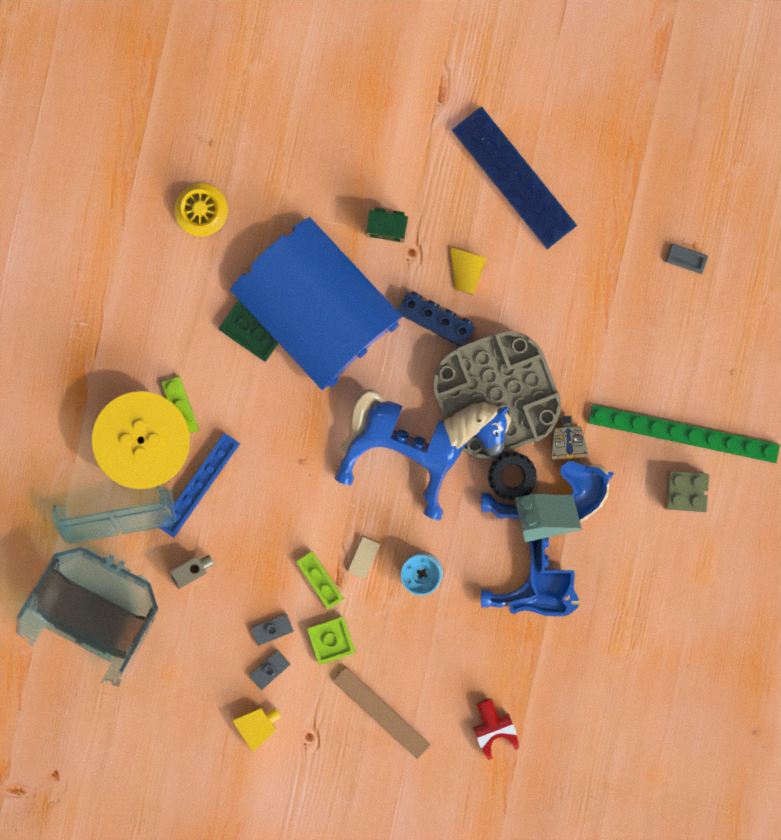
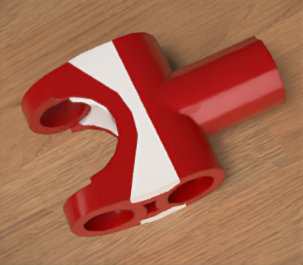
M492 698L477 703L476 707L482 724L473 727L487 759H493L491 745L495 739L500 737L509 740L514 750L519 749L517 734L509 713L499 717Z

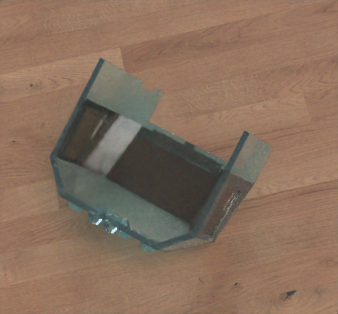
M83 547L55 553L17 616L16 633L20 637L24 638L26 636L29 638L28 643L33 647L43 628L49 629L111 662L101 683L106 684L108 681H112L111 684L113 686L119 687L157 615L158 606L151 584L147 582L148 580L144 576H136L130 573L131 571L124 567V561L121 560L118 565L113 564V555H110L108 558H102L96 555L94 550Z

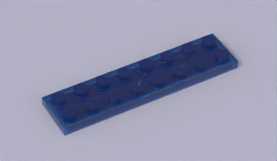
M482 106L452 129L453 134L547 250L577 227L574 220Z

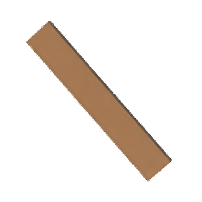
M347 667L333 680L338 687L416 759L428 749L430 744Z

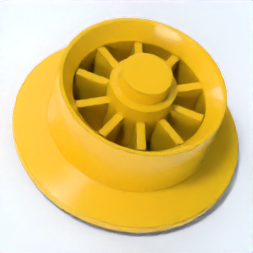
M199 183L187 187L179 194L175 203V217L179 226L188 234L197 237L210 236L219 231L228 216V205L224 195L216 187L209 184Z

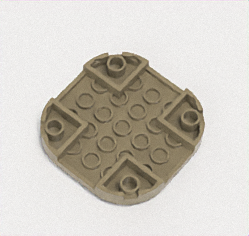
M500 331L459 346L448 352L441 359L435 370L433 380L434 393L444 419L451 418L455 413L469 407L471 404H479L481 402L494 404L500 408L509 407L507 412L511 417V423L505 433L504 449L500 454L543 439L554 429L560 416V396L545 356L538 344L523 333ZM476 435L462 449L465 453L478 458L500 456V454L490 456Z

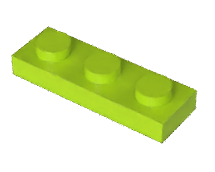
M178 376L161 382L167 399L175 404L184 415L189 432L199 431L181 377Z
M313 551L296 561L328 610L344 600Z

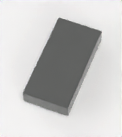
M671 244L665 262L702 274L708 256Z

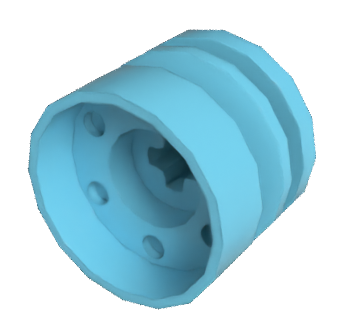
M429 553L412 555L404 563L401 570V581L404 587L415 595L432 593L439 586L443 577V568L440 561ZM424 568L426 569L427 577L423 576L421 578L418 569L422 570Z

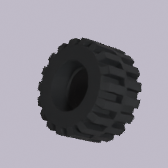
M509 452L498 456L491 463L488 471L489 485L494 493L501 498L514 501L517 497L529 495L535 487L537 471L533 462L527 456L521 453ZM508 465L520 467L524 474L522 483L515 488L507 487L501 480V473Z

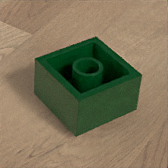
M377 207L374 210H370L366 237L404 243L408 216H405V212L393 211V213L385 212L386 209Z

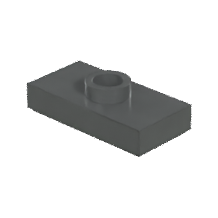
M287 614L251 628L258 646L294 632Z
M277 650L249 677L263 690L290 663Z

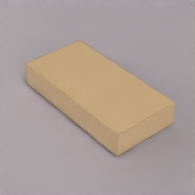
M362 537L348 572L366 579L380 543Z

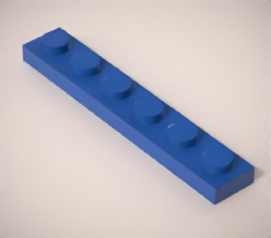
M226 433L222 435L158 526L160 529L175 538L241 443Z

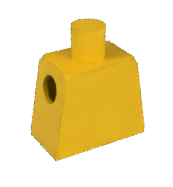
M263 706L234 718L233 722L253 752L277 730L273 722L281 718L282 715L276 707L267 713Z

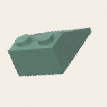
M531 494L515 498L524 542L582 530L573 495Z

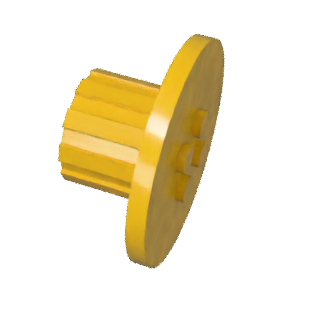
M131 392L115 398L101 411L93 428L92 448L98 465L113 481L129 488L147 489L162 485L180 471L189 453L190 432L184 415L170 400L151 392ZM141 437H144L145 440L143 444H141Z

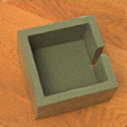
M668 471L665 509L707 512L708 495H704V491H708L709 474Z

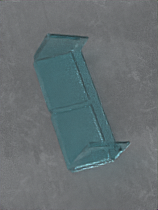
M157 486L160 502L67 518L65 506L54 505V510H52L54 525L64 541H68L69 544L118 536L119 532L129 534L173 526V522H176L172 491L167 490L166 487Z

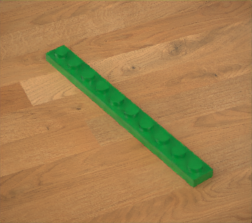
M596 405L591 407L588 424L771 463H777L780 444Z

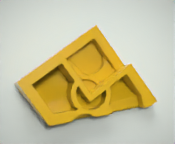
M451 247L450 253L455 290L474 296L486 258Z

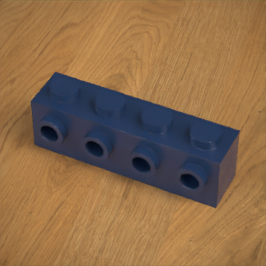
M414 291L406 293L397 310L404 318L458 346L468 343L475 329L472 326V321L466 318L462 320L456 318V313L453 311L439 309V304L431 300L428 302L422 300V295Z

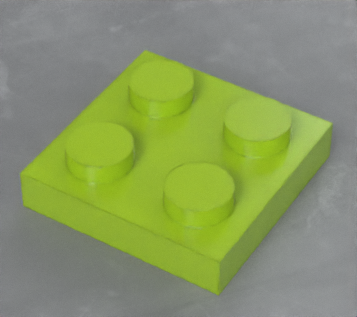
M344 616L307 628L319 665L356 653Z

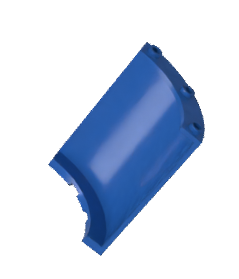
M308 217L292 228L293 233L287 237L285 235L281 236L250 265L252 267L247 275L243 273L231 287L230 291L321 390H324L328 386L332 388L339 381L337 378L357 357L359 359L368 352L367 348L388 331L392 333L399 326L398 322L403 316L311 217Z

